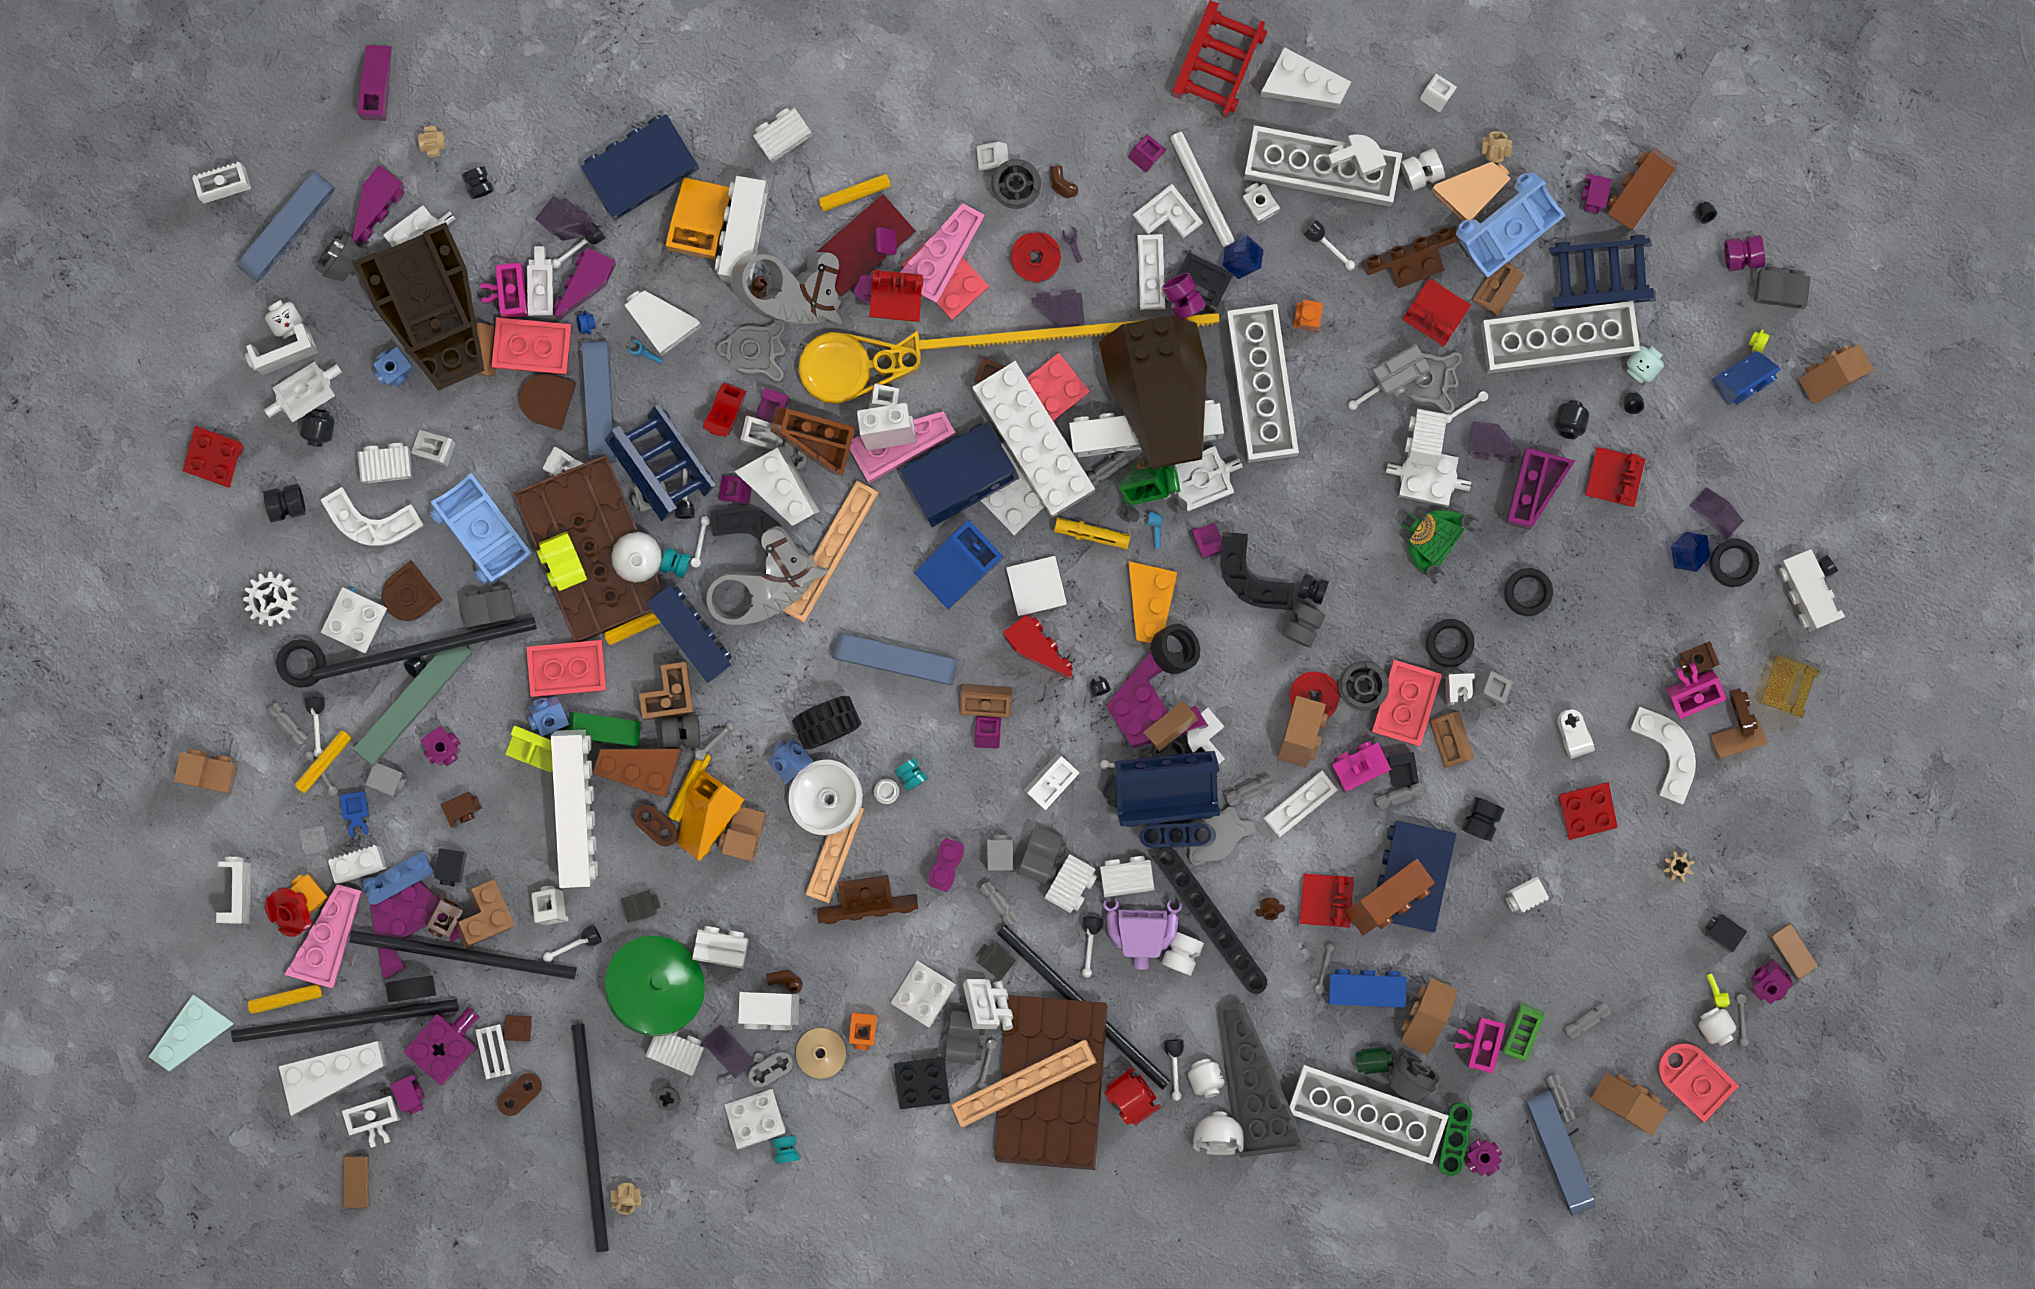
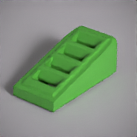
M1520 1003L1502 1053L1526 1062L1544 1019V1012L1542 1010ZM1526 1014L1528 1016H1531L1535 1018V1021L1523 1018V1015ZM1519 1024L1531 1027V1032L1520 1028ZM1517 1033L1522 1036L1528 1037V1040L1525 1041L1515 1037V1034ZM1515 1043L1525 1047L1524 1051L1511 1047V1044Z

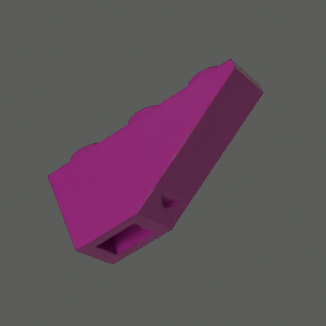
M366 46L358 102V115L362 120L387 121L391 46Z
M380 165L377 166L363 184L352 238L358 245L362 241L365 243L373 234L372 228L375 224L383 222L389 214L388 208L393 202L395 204L398 203L405 194L403 191L405 189L404 184Z
M587 248L585 253L581 252L575 263L578 266L575 274H570L566 280L564 288L567 290L563 298L559 296L553 310L556 311V318L561 320L606 287L616 266L615 260L590 248Z

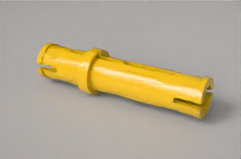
M1057 517L1054 533L1076 537L1075 540L1079 541L1085 539L1124 550L1128 549L1131 534L1084 524L1085 521L1081 520L1076 522Z

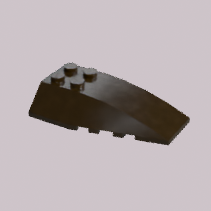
M446 222L424 231L422 235L353 262L374 310L438 391L485 371L467 268Z
M1170 315L1122 324L1099 341V348L1108 388L1116 398L1117 404L1121 412L1124 413L1129 427L1136 435L1152 469L1202 460L1207 364L1197 323Z

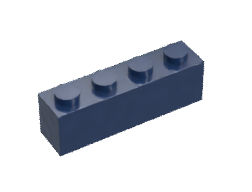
M669 585L646 602V604L701 676L709 683L731 666L729 660L732 656L724 646L718 648L713 641L717 638L709 626L703 628L698 621L702 617L693 606L688 608L682 601L686 596L678 586L672 588Z

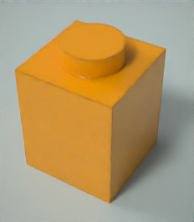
M301 874L291 882L293 886L291 890L305 895L307 899L306 905L310 914L314 913L330 897L309 874L305 877Z

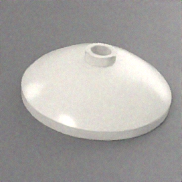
M834 760L815 761L801 770L791 784L789 791L791 814L803 829L813 834L833 835L849 827L858 816L862 806V787L856 774L846 765ZM830 796L834 797V801L832 804H828L827 802Z

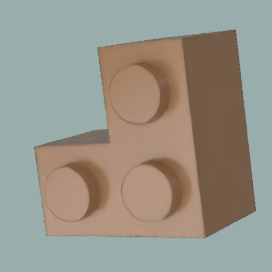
M1848 344L1823 357V364L1819 365L1816 362L1805 368L1806 374L1798 379L1811 402L1815 404L1875 369L1860 344L1852 348Z
M680 662L661 665L664 690L639 694L642 719L652 720L662 717L695 714L688 663Z
M1296 696L1281 743L1278 760L1305 768L1309 759L1314 761L1322 738L1317 734L1319 728L1324 729L1328 714L1324 713L1326 704Z
M188 748L187 753L180 752L174 782L231 794L238 764L231 763L232 758L217 755L216 759L207 758L206 752Z
M740 807V810L727 823L731 825L730 829L727 830V834L722 833L719 842V848L722 849L721 854L754 863L766 813Z
M495 879L472 888L467 893L476 915L459 921L455 929L465 949L508 931L515 926Z
M1430 978L1427 986L1421 985L1416 995V999L1419 1002H1414L1409 1013L1412 1017L1411 1019L1406 1017L1400 1031L1404 1032L1401 1043L1428 1055L1447 1022L1458 990L1433 978Z
M1606 1073L1591 1099L1653 1136L1668 1109L1660 1105L1662 1100L1636 1083L1633 1087L1630 1086L1631 1081L1619 1074L1613 1077Z

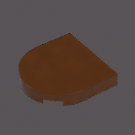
M540 374L530 378L523 385L519 395L522 412L534 423L562 431L576 382L549 374Z
M412 560L388 578L382 593L384 607L387 608V611L392 616L403 621L419 619L443 601Z

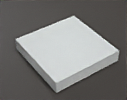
M1055 556L1006 567L1018 617L1067 605Z

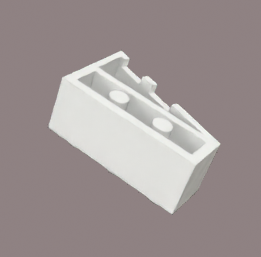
M1284 47L1261 91L1260 97L1277 98L1284 101H1296L1338 109L1350 87L1351 81Z
M784 446L777 447L735 471L792 526L820 512Z
M1812 549L1780 562L1781 568H1779V573L1783 581H1788L1791 588L1789 596L1792 603L1798 605L1801 614L1798 616L1804 629L1808 628L1809 632L1845 617L1842 610L1837 611L1833 602L1835 596L1832 590L1827 588L1824 581L1825 576Z

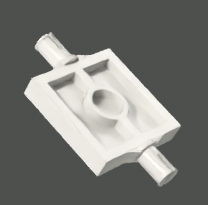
M423 205L386 232L384 237L391 247H394L422 235L424 231L445 222L449 225L456 219L449 211L437 220L430 215Z
M314 361L273 387L277 402L264 409L266 414L271 418L282 410L287 413L292 422L305 416L308 412L335 396L330 387L329 380L341 374L342 371L335 364L324 372Z
M1214 446L1203 451L1202 460L1175 465L1181 490L1178 494L1179 497L1187 502V512L1234 493L1229 473L1243 468L1239 458L1225 464Z
M1408 453L1407 460L1403 466L1387 464L1386 473L1400 476L1401 487L1398 497L1448 508L1450 496L1455 488L1470 491L1471 481L1457 479L1458 457L1441 454L1438 467L1425 466L1424 464L1420 465L1419 463L1415 464L1414 462L1410 463L1408 461Z

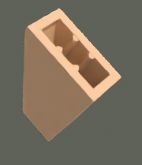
M1492 161L1436 184L1431 192L1462 221L1473 220L1508 184L1511 178L1508 176L1509 171L1500 163L1496 165Z

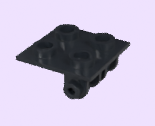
M944 1057L894 1063L900 1109L950 1103Z

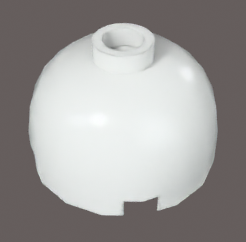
M642 532L628 533L620 537L614 544L611 553L612 566L616 573L624 580L634 583L644 582L652 578L659 570L662 561L661 549L656 540Z
M1213 1112L1212 1116L1205 1117L1197 1124L1193 1137V1148L1196 1151L1200 1152V1147L1207 1149L1206 1154L1232 1155L1235 1154V1149H1239L1240 1152L1243 1151V1130L1236 1120L1227 1117V1113Z

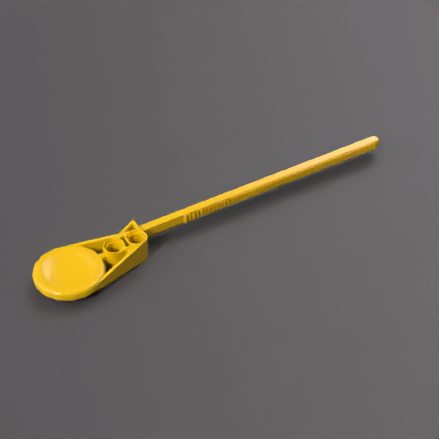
M1219 313L1194 315L1184 318L1185 320L1197 323L1198 328L1199 325L1202 328L1206 325L1208 328L1209 324L1212 327L1213 324H1219L1220 322ZM1138 321L919 340L918 331H916L897 345L847 333L829 332L817 336L806 345L799 359L798 372L802 385L812 397L823 403L840 404L873 391L874 385L864 389L870 377V369H874L881 376H891L877 383L884 386L914 374L920 368V351L966 346H969L971 349V346L976 348L977 345L979 348L981 345L985 348V345L989 347L990 344L993 347L997 344L999 347V343L1002 346L1006 343L1008 346L1010 342L1012 345L1013 342L1016 345L1020 342L1022 345L1023 341L1027 344V341L1031 343L1032 340L1036 344L1037 340L1039 342L1044 340L1045 342L1048 339L1050 342V339L1055 341V338H1057L1059 341L1062 338L1064 341L1065 337L1067 340H1069V337L1072 340L1076 337L1078 340L1079 336L1081 338L1085 336L1087 339L1088 335L1092 338V335L1097 337L1098 334L1100 337L1102 334L1106 337V334H1110L1122 324ZM860 342L889 350L880 351L874 356L873 360H869L867 351ZM908 355L914 356L917 362L912 367H906L902 363L904 357ZM881 358L891 360L892 364L888 369L878 367L877 363Z

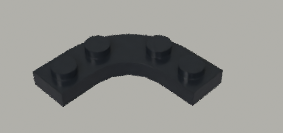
M741 507L710 511L714 537L741 533L750 534L761 542L762 535L767 529L774 526L781 527L778 522L766 513L752 508Z
M1222 532L1220 566L1226 585L1238 595L1239 599L1250 605L1268 609L1292 610L1294 583L1270 582L1254 576L1246 563L1248 534Z

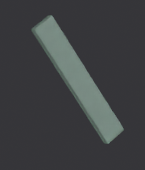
M463 646L438 652L353 748L354 752L374 766L472 655V651Z

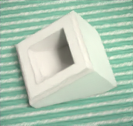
M1435 74L1421 95L1420 100L1436 111L1441 112L1457 87L1438 74Z
M993 142L976 146L979 171L995 170L1002 163L1009 161L1006 143Z

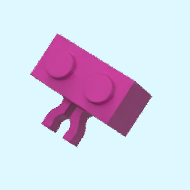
M521 262L496 265L497 285L489 283L480 285L481 290L490 289L492 292L498 291V293L491 294L488 298H482V303L489 304L499 299L500 315L503 318L527 317L528 306L523 265Z
M1694 662L1689 664L1691 668L1690 679L1683 675L1681 668L1676 669L1677 675L1682 682L1666 688L1674 711L1680 719L1727 700L1719 678L1713 669L1698 675L1697 668Z
M1368 741L1357 747L1359 752L1351 756L1346 752L1334 758L1336 763L1332 764L1331 767L1344 793L1391 770L1378 743L1372 745L1371 741Z
M1478 1018L1474 1035L1458 1028V1034H1463L1467 1039L1473 1040L1472 1043L1465 1042L1463 1044L1454 1042L1453 1047L1470 1048L1466 1067L1494 1073L1506 1024Z

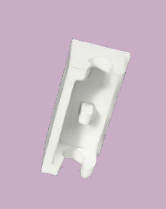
M1474 673L1449 674L1445 677L1446 705H1454V702H1458V696L1463 695L1464 702L1472 697Z
M1056 754L1023 791L1046 810L1075 779L1079 772L1061 755Z

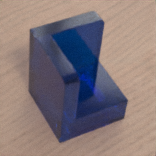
M1247 235L1225 247L1222 265L1229 272L1233 273L1237 279H1240L1261 268L1264 250Z
M1685 532L1671 546L1674 568L1697 572L1710 558L1708 536Z

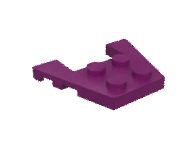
M1151 651L1106 705L1133 748L1151 744L1143 732L1168 713L1167 708L1149 682L1150 679L1163 671L1157 666ZM1196 706L1190 709L1195 713L1198 721L1181 735L1194 729H1204L1209 726Z
M418 881L376 905L370 904L375 934L404 939L426 927L425 922L436 902L437 896L421 881ZM445 913L438 915L439 920H445L447 917ZM455 928L449 937L451 942L459 939ZM378 948L384 979L406 968L396 950Z

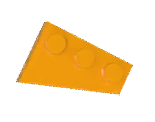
M1128 561L1136 641L1151 644L1154 635L1166 626L1178 572Z

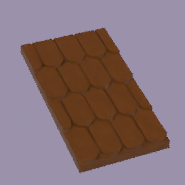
M607 455L513 492L536 550L541 549L539 546L540 542L567 531L587 576V580L561 591L558 590L557 586L552 587L575 642H583L652 612L646 602L663 590L657 574L644 582L634 583L620 577L612 566L611 553L614 544L623 535L639 531ZM543 564L546 573L551 572L548 564Z
M1008 995L1007 1004L1013 1014V1019L1011 1020L1013 1028L1004 1030L1001 1080L1083 1040H1087L1097 1063L999 1110L995 1160L1002 1163L1095 1170L1108 1006L1105 1002Z

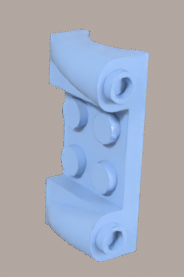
M1535 173L1520 175L1514 186L1518 194L1481 224L1473 219L1465 220L1458 226L1456 236L1478 271L1487 278L1565 217L1564 212L1549 194L1545 181Z
M472 473L447 493L431 501L430 507L432 511L429 512L430 516L436 524L442 523L444 526L447 525L475 562L477 571L474 573L482 584L487 582L491 586L531 557V551Z

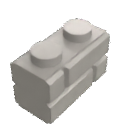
M1416 344L1371 370L1384 395L1387 397L1392 394L1393 398L1407 391L1405 386L1414 382L1416 386L1427 380L1428 376L1426 374L1431 371Z

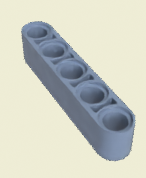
M316 172L312 173L242 256L237 267L253 280L259 282L328 201L335 188Z
M608 341L582 343L589 461L607 455L610 463H616L615 454L605 442V438L614 429Z
M839 633L832 656L836 660L947 685H953L958 660Z
M1546 1091L1526 1099L1528 1110L1571 1215L1573 1216L1596 1207L1551 1092Z

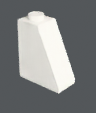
M645 290L641 293L639 291L634 292L626 299L628 303L624 305L661 356L702 327L696 318Z

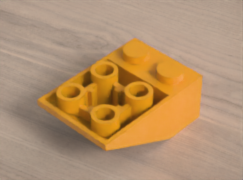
M684 177L667 237L666 248L668 251L716 261L720 248L721 232L725 226L726 206L729 207L730 197H728L729 187Z
M702 769L687 791L677 845L701 861L709 853L711 845L717 837L724 832L732 816L740 810L741 804L745 799Z

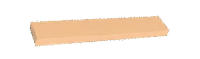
M858 480L855 482L813 556L816 565L828 568L829 572L822 577L814 579L804 594L782 610L783 612L803 623L806 622L879 492Z
M1083 1040L951 1104V1107L960 1127L964 1128L1097 1062L1087 1040Z

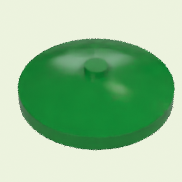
M644 936L626 943L612 957L604 976V994L611 1012L625 1027L641 1035L666 1036L681 1030L696 1016L704 999L705 982L698 961L692 960L693 954L687 948L666 937Z

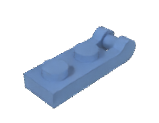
M422 851L375 878L368 877L364 879L362 887L368 902L376 905L433 874L434 871L428 857Z

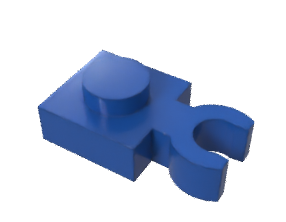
M366 791L339 795L343 820H351L348 828L349 835L355 837L354 829L357 826H361L363 834L367 835L369 828L363 822V817L370 816Z

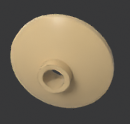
M827 1028L812 1029L800 1038L796 1047V1060L799 1067L807 1075L819 1079L828 1078L835 1075L843 1067L846 1060V1047L842 1038L836 1032ZM822 1048L825 1050L823 1058L816 1056L817 1049Z

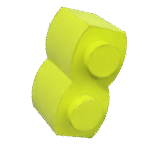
M567 531L539 543L541 549L536 551L541 563L548 564L551 572L546 574L552 587L557 586L558 590L561 591L587 580V576Z

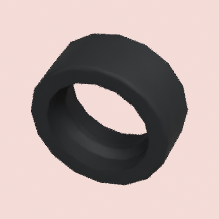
M1729 539L1719 544L1712 552L1709 562L1710 570L1715 580L1731 588L1740 587L1750 582L1757 574L1760 564L1755 548L1747 541L1741 539ZM1728 549H1740L1749 558V567L1743 576L1732 578L1722 572L1720 558Z
M1534 568L1520 569L1512 574L1506 582L1504 589L1505 601L1516 614L1526 617L1535 616L1544 611L1551 603L1553 596L1552 583L1541 570ZM1523 578H1534L1542 585L1544 594L1539 604L1526 607L1519 604L1515 599V585Z
M1444 619L1436 623L1428 632L1426 638V650L1430 658L1438 665L1444 667H1456L1464 663L1472 655L1475 646L1474 635L1471 629L1464 622L1456 619ZM1447 628L1458 630L1465 639L1464 650L1454 658L1442 656L1435 644L1437 635Z
M1181 624L1167 626L1157 632L1151 641L1153 659L1157 666L1166 673L1173 675L1187 671L1195 666L1200 658L1201 648L1199 640L1187 626ZM1168 636L1175 637L1183 646L1185 654L1182 663L1177 662L1170 655L1167 648Z
M303 639L292 640L285 644L278 653L276 660L277 671L280 677L289 685L299 688L310 687L319 682V680L314 681L313 673L306 678L292 676L287 669V658L296 649H306L314 655L316 660L315 668L326 666L325 655L311 641Z
M432 975L385 983L388 1002L436 995Z

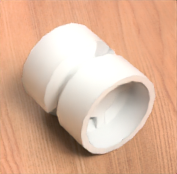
M1434 148L1420 153L1418 159L1413 156L1400 163L1411 191L1425 187L1427 181L1434 183L1445 178L1443 166Z
M1176 932L1174 939L1170 943L1171 950L1165 952L1161 964L1191 976L1196 965L1194 958L1200 956L1204 943Z

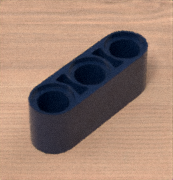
M1203 823L1147 825L1142 828L1139 838L1144 846L1150 848L1206 847L1215 841L1216 831L1211 825ZM1201 828H1205L1208 832V837L1203 842L1199 841L1197 833ZM1176 829H1180L1183 832V838L1178 843L1172 837ZM1151 830H1156L1158 840L1152 844L1148 840V834Z

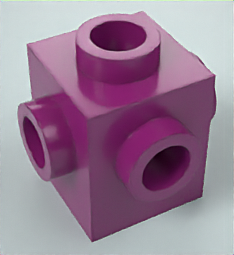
M439 726L420 740L427 749L423 753L431 764L436 762L439 766L445 764L447 767L458 759L457 754L461 752L458 748L461 744L453 732L448 734L442 726ZM444 744L445 749L440 752L439 747Z
M1774 959L1765 966L1757 968L1750 978L1753 985L1752 992L1761 1001L1765 999L1770 1005L1775 1000H1781L1787 994V990L1793 986L1790 975Z
M1478 1139L1467 1147L1469 1151L1465 1155L1468 1160L1465 1163L1473 1174L1477 1172L1480 1176L1486 1174L1489 1177L1500 1169L1498 1164L1502 1162L1499 1157L1502 1155V1152L1495 1142L1490 1144L1488 1140L1482 1142ZM1483 1153L1489 1155L1487 1163H1482L1480 1160V1156Z

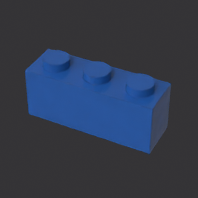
M1335 969V974H1329L1328 1004L1406 1007L1407 977H1401V972L1386 971V976H1375L1376 971L1360 970V975H1350V970Z

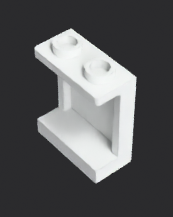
M303 323L294 326L293 329L298 341L261 356L253 345H247L248 353H245V357L250 368L252 367L254 371L257 370L262 375H265L317 354L318 350L310 330Z
M906 403L857 411L860 436L867 451L917 443L914 420L912 416H909Z
M224 857V862H218V867L232 868V913H216V923L250 924L251 863L244 862V858Z

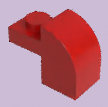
M723 382L716 394L712 410L706 417L702 428L715 436L726 437L730 435L747 391Z

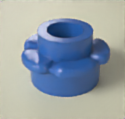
M587 311L576 315L579 333L591 335V330L595 329L593 315H589Z

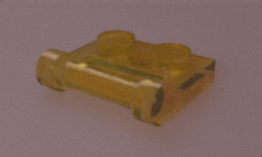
M1777 655L1760 703L1803 718L1805 714L1803 709L1813 680L1818 677L1819 670ZM1798 672H1801L1805 675L1795 704L1792 706L1788 704Z

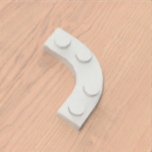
M343 487L321 499V502L339 530L347 537L364 545H390L399 542L424 527L412 504L387 518L370 520L356 510Z
M1638 707L1630 731L1653 739L1661 744L1668 755V772L1659 796L1683 805L1695 774L1696 760L1692 743L1685 731L1677 723L1663 715Z

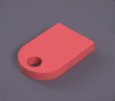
M1676 1044L1668 1048L1660 1058L1658 1072L1662 1083L1703 1123L1739 1087L1713 1060L1694 1045ZM1672 1053H1678L1681 1056L1682 1063L1679 1067L1673 1068L1669 1065L1668 1057Z

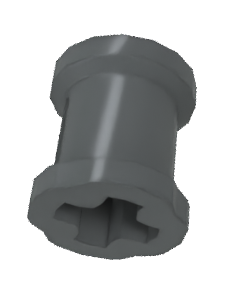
M673 1088L662 1089L656 1095L658 1107L666 1111L675 1109L680 1103L679 1093ZM670 1092L674 1103H669L665 1106V1101L661 1097Z

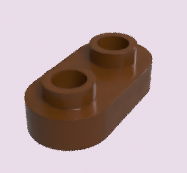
M1741 688L1730 690V700L1742 736L1754 735V729H1758L1754 714L1750 715L1748 710L1750 701L1747 692H1742Z
M645 804L635 810L633 816L635 824L658 845L667 847L676 842L678 838L676 826L655 807ZM644 813L651 814L649 822L643 821L642 816ZM664 829L670 831V837L667 839H663L661 836V832Z
M533 1073L521 1075L499 1096L497 1104L500 1112L507 1116H514L520 1113L540 1094L542 1090L541 1079ZM526 1081L533 1083L532 1090L527 1091L524 1088ZM509 1098L515 1102L512 1108L506 1106V1100Z

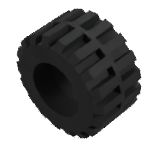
M840 696L798 714L792 720L803 749H814L857 730L862 724L850 696Z

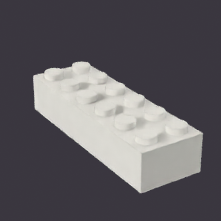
M1254 125L1244 179L1391 207L1394 201L1402 153L1381 149L1386 162L1385 169L1361 178L1354 159L1330 168L1327 157L1328 154H1331V149L1340 145H1345L1347 148L1349 147L1348 143Z
M1633 301L1483 320L1481 324L1488 374L1629 356L1640 351Z
M1277 304L1227 311L1226 318L1247 462L1252 463L1298 456L1299 450Z
M1016 361L972 387L977 399L1051 518H1054L1095 492L1091 481Z
M1214 400L1205 401L1203 442L1222 439L1224 430L1220 403L1214 404ZM1114 413L1101 414L1096 420H1089L1088 416L1074 418V422L1069 423L1072 453L1076 458L1119 453L1120 451L1142 450L1136 435L1128 425L1125 415L1114 417Z
M586 729L555 731L551 736L559 888L590 887L592 882L596 880V876H598V862L593 861V854L597 851L596 836H592L591 829L595 826V811H590V804L594 801V788L589 786V779L593 775L592 761L587 759V754L591 751V736H586Z
M740 992L738 1023L744 1024V1029H767V1025H770V1030H792V1025H798L799 995Z
M1302 1065L1289 1102V1107L1294 1116L1430 1164L1433 1163L1449 1117L1448 1115L1306 1065Z

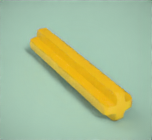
M883 174L819 198V204L822 211H827L887 189L891 186L887 174Z
M650 612L605 632L604 637L607 643L612 645L661 622L653 612Z
M343 730L338 733L295 783L297 790L303 794L309 790L351 741V736Z
M706 753L702 761H698L695 758L668 813L670 819L676 822L681 821L687 791L702 769L706 770L711 759L709 754Z
M319 984L250 1000L248 1001V1010L250 1014H255L321 998L322 989Z

